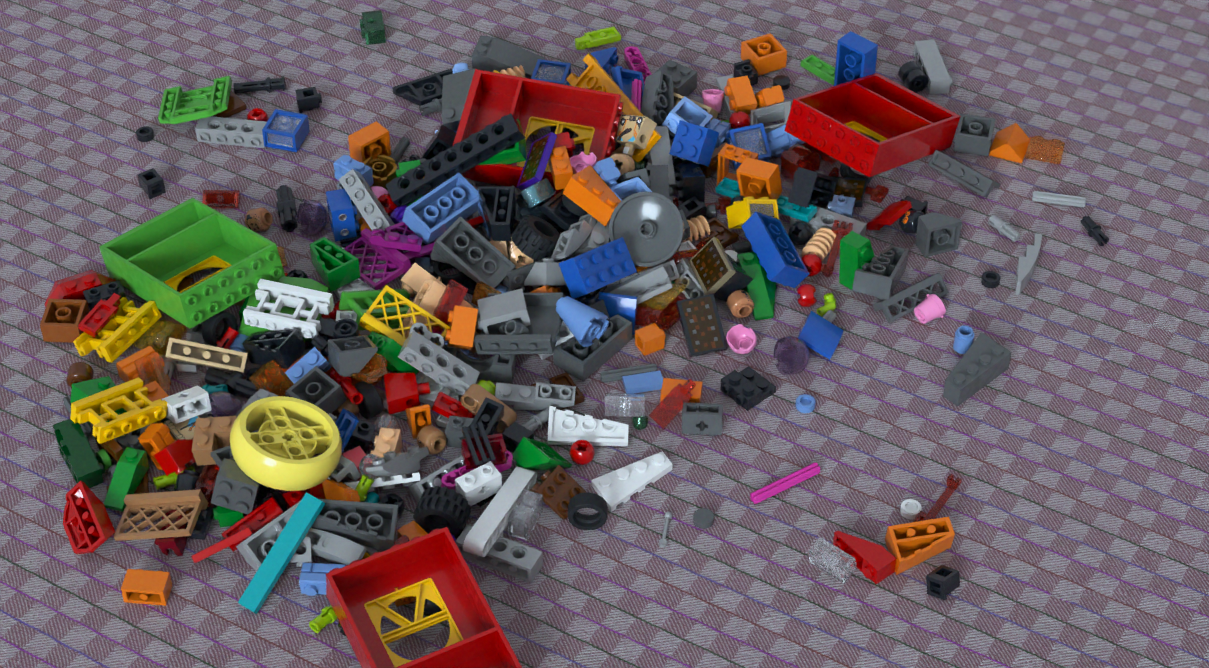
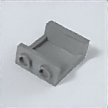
M522 288L477 300V321L479 329H483L485 335H489V325L520 317L524 326L531 325Z

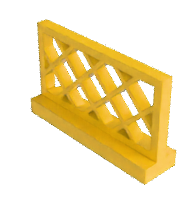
M387 285L367 312L361 317L359 323L360 326L369 332L373 331L395 340L401 347L407 339L404 331H408L411 326L403 328L401 318L412 317L413 324H415V316L423 315L427 320V324L424 325L428 327L430 332H432L431 327L439 326L444 329L441 334L443 339L445 338L446 329H450V326ZM386 292L394 296L395 302L384 304L383 296ZM399 305H408L411 313L400 315ZM396 306L397 315L387 317L385 308ZM382 308L384 317L375 318L371 313L374 309ZM399 319L400 328H390L388 320Z

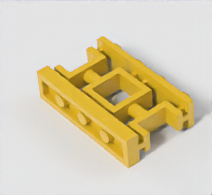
M122 297L116 315L95 338L83 332L73 341L79 355L84 357L92 350H96L100 358L105 357L106 361L111 363L115 361L162 317L155 301H148L140 308H136L132 300L128 301L126 297Z
M138 377L71 403L70 419L74 423L79 424L88 421L92 423V435L94 437L97 436V442L102 444L166 418L168 402L161 399L151 402L147 398L148 388L143 387V381ZM121 408L127 411L120 415L114 412Z

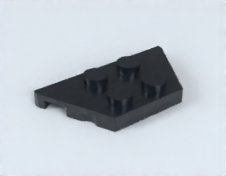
M452 68L392 87L393 94L419 106L430 103L433 99L442 98L443 76L453 74Z

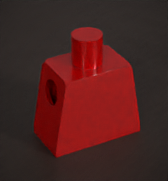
M415 373L383 374L389 415L405 411L407 408L419 406V395L430 394L429 382L417 383Z

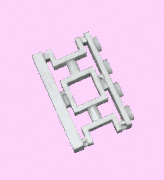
M260 279L257 283L258 290L256 289L255 291L256 300L260 302L257 307L247 306L243 311L246 325L274 331L298 328L302 337L313 339L312 337L319 335L318 331L320 332L321 330L320 321L316 320L319 313L329 315L334 308L333 295L327 292ZM270 299H271V300H276L275 304H274V303H270V302H269ZM283 306L296 308L293 315L280 313ZM306 307L312 308L311 311H307L305 309ZM270 310V314L264 313V311ZM300 318H307V320L301 321Z

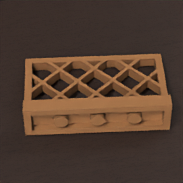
M201 489L126 495L124 498L126 508L113 537L116 541L191 536L201 510H206L208 502ZM170 510H176L169 516L165 515ZM186 511H192L187 515L184 514ZM155 513L151 517H147L148 514ZM180 515H182L183 518H181L174 524L171 522ZM160 517H164V519L158 522L157 524H153V522L159 519ZM142 518H145V521H143V522L140 523L139 525H137V526L134 525L136 522H138V521L141 520ZM188 522L186 529H178ZM168 523L170 524V526L167 529L159 531V529H161ZM148 525H151V528L148 529L147 531H145V532H140L141 530H143V529H144L145 527H147ZM130 526L133 527V529H131L127 533H123V531L129 528Z

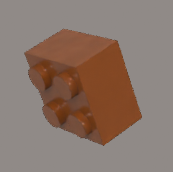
M49 299L40 323L44 342L73 343L83 333V331L78 329V325L89 313L87 300Z

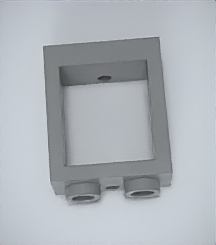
M791 101L751 110V125L766 124L785 119L784 123L764 127L765 133L785 125L792 106Z

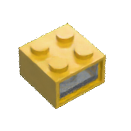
M753 196L744 197L743 201H735L733 205L726 207L729 229H742L741 226L755 212L779 219L777 199H769V197H760L758 199H754Z

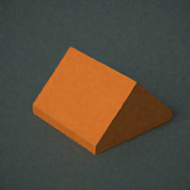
M1014 123L997 132L990 147L989 156L1022 163L1031 140L1020 126Z

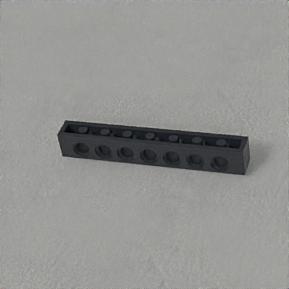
M511 113L505 115L495 123L487 125L481 131L471 134L465 140L454 144L451 148L440 152L437 156L424 161L416 168L410 169L400 177L391 180V182L386 184L391 199L398 207L408 205L457 173L463 174L521 141L525 136L516 118Z

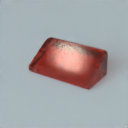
M203 190L202 203L211 208H238L241 193L239 190Z

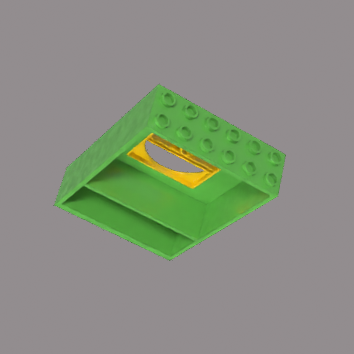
M194 198L99 246L110 278L116 281L119 280L122 286L147 302L155 301L158 309L190 329L255 293L256 289L258 290L257 283L260 279L275 282L285 276L276 243ZM222 268L180 292L177 291L179 283L186 276L202 269Z

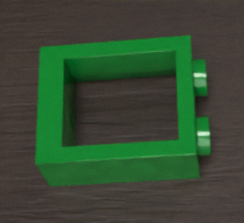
M373 331L367 336L378 347V351L373 358L391 373L417 374L419 372L418 369L398 358L402 347L395 340Z

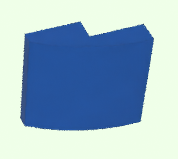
M599 292L598 299L604 300L609 317L611 318L618 314L632 322V335H634L636 330L637 297Z
M811 311L799 332L797 340L830 360L844 330Z
M344 408L335 422L342 440V452L359 422V419L352 412Z

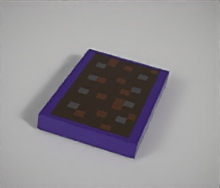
M551 132L532 142L527 161L524 164L516 188L524 190L542 180L557 138L555 133Z

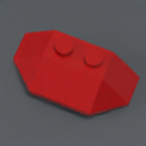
M91 269L55 281L44 303L45 308L49 299L85 300L83 291L116 280Z
M82 481L66 493L65 500L67 502L64 508L63 527L75 554L93 553L116 532L106 508L101 500Z

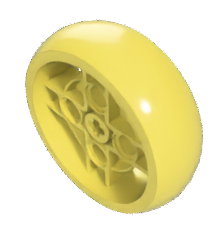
M273 396L251 403L237 416L230 432L231 452L239 468L254 481L273 489L300 491L315 487L324 482L335 471L341 458L342 440L333 419L316 405L293 397ZM323 453L317 457H314L315 454Z

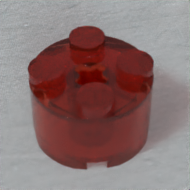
M798 143L791 146L787 151H783L780 157L782 160L781 175L793 181L798 167L814 172L820 168L821 160L819 154Z

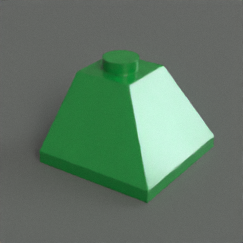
M526 437L522 438L512 454L513 459L517 462L516 466L533 471L555 469L558 465L562 468H570L572 466L569 461L547 443Z

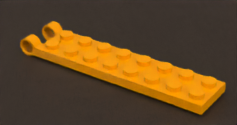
M589 53L583 58L588 67L580 77L571 72L566 78L574 87L621 95V102H623L622 112H624V115L644 116L601 67L598 60ZM654 129L645 149L634 150L632 158L637 163L645 157L662 137L656 129Z

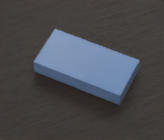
M659 370L622 376V382L626 395L662 389L663 377Z

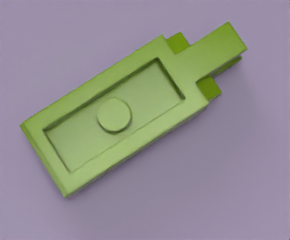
M614 26L584 33V36L575 38V48L577 50H585L590 47L621 41V35Z

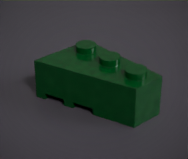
M71 419L54 424L53 429L59 452L76 484L82 481L88 488H92L104 483L102 476L105 473L104 467L101 462H97V455L94 449H91L87 436L85 437L80 424L74 423Z

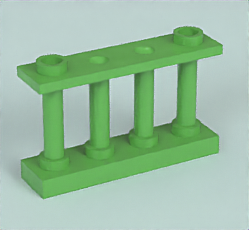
M393 289L407 299L410 298V294L404 289ZM382 290L343 291L338 309L353 310L357 314L356 322L358 329L366 330L359 325L360 319ZM386 292L383 296L384 304L395 302L394 296ZM406 304L399 305V307H404L399 308L400 315L406 314L410 307ZM396 306L385 308L387 317L397 315ZM374 309L371 313L375 318L384 317L382 309ZM399 319L388 320L390 328H399Z

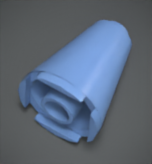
M569 296L561 297L556 303V312L583 347H589L594 344L592 340L595 338L599 340L609 325V321L606 320L608 319L607 315Z

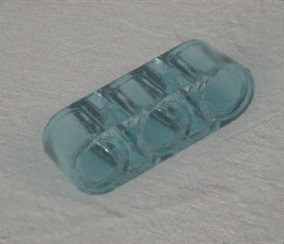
M545 178L528 187L521 194L528 206L532 208L555 195L556 191L548 178Z

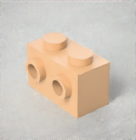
M380 428L379 435H376L374 440L375 449L371 450L370 453L371 462L377 458L384 457L383 454L386 452H401V429Z

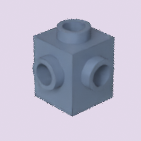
M834 195L832 202L829 201L827 210L853 218L855 198Z

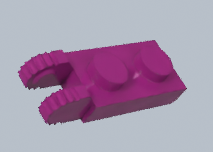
M383 229L371 231L369 240L370 243L376 246L415 252L421 251L423 238L417 235H400L397 232L385 233Z

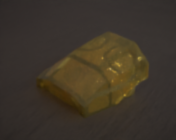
M684 283L672 284L673 288L637 304V310L641 315L648 313L653 317L672 302L687 286Z
M159 319L133 345L140 349L151 346L159 355H165L169 337L181 340V334L187 329L183 324Z

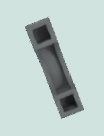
M443 345L442 349L479 371L477 379L513 383L516 373V354H494L489 359L477 360L465 355L460 348Z

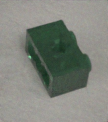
M382 11L362 12V19H359L361 36L362 39L365 38L366 45L386 43Z

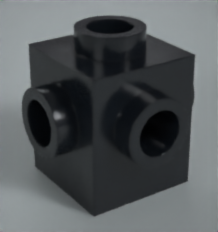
M359 420L346 448L351 450L360 446L366 454L368 446H373L375 436L377 435L374 434L376 425Z

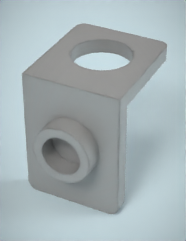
M304 537L302 541L306 544V552L302 555L295 552L290 560V563H296V567H302L303 563L315 562L312 559L310 537Z

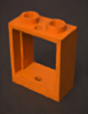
M726 143L718 153L717 186L724 177L738 181L737 175L729 172V159L742 163L746 157L758 160V154Z

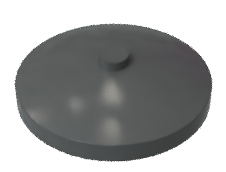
M638 192L622 200L613 211L609 222L610 241L621 237L624 238L634 265L654 267L665 263L676 254L683 241L684 222L677 206L667 197L655 192Z

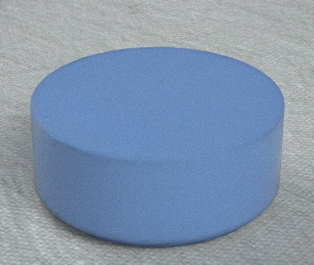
M803 394L796 398L795 406L801 413H810L815 409L816 401L813 396Z

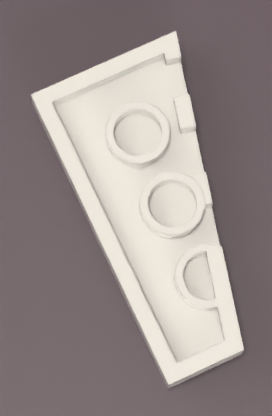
M549 406L548 445H572L578 440H586L593 446H628L629 425L607 419L599 420L590 415L574 414V411H562L556 409V407Z
M662 451L591 480V486L599 496L605 499L608 509L612 512L621 502L625 503L630 500V496L634 493L643 491L647 484L650 482L654 483L670 472L673 464Z
M413 472L404 475L372 478L374 482L368 492L375 491L374 487L380 486L383 489L395 488V484L403 483V486H410L415 481H420L419 472ZM360 480L345 482L344 484L355 489Z

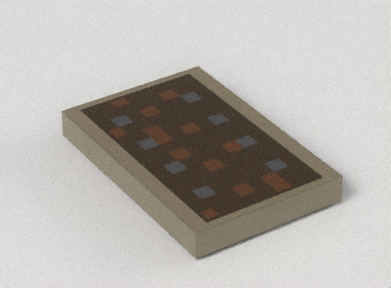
M713 237L689 261L705 295L714 294L736 273L719 239Z

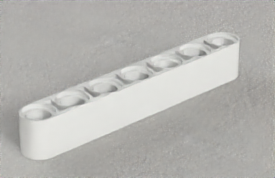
M518 466L513 470L467 534L463 544V551L481 557L487 555L529 495V489L536 483L537 472Z

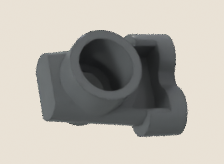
M519 318L505 321L499 327V331L503 335L528 334L529 329L519 321Z

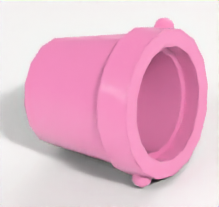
M719 89L703 90V104L721 113L724 91Z
M927 294L925 300L914 308L916 318L923 324L936 318H943V315L946 313L943 302L935 294Z

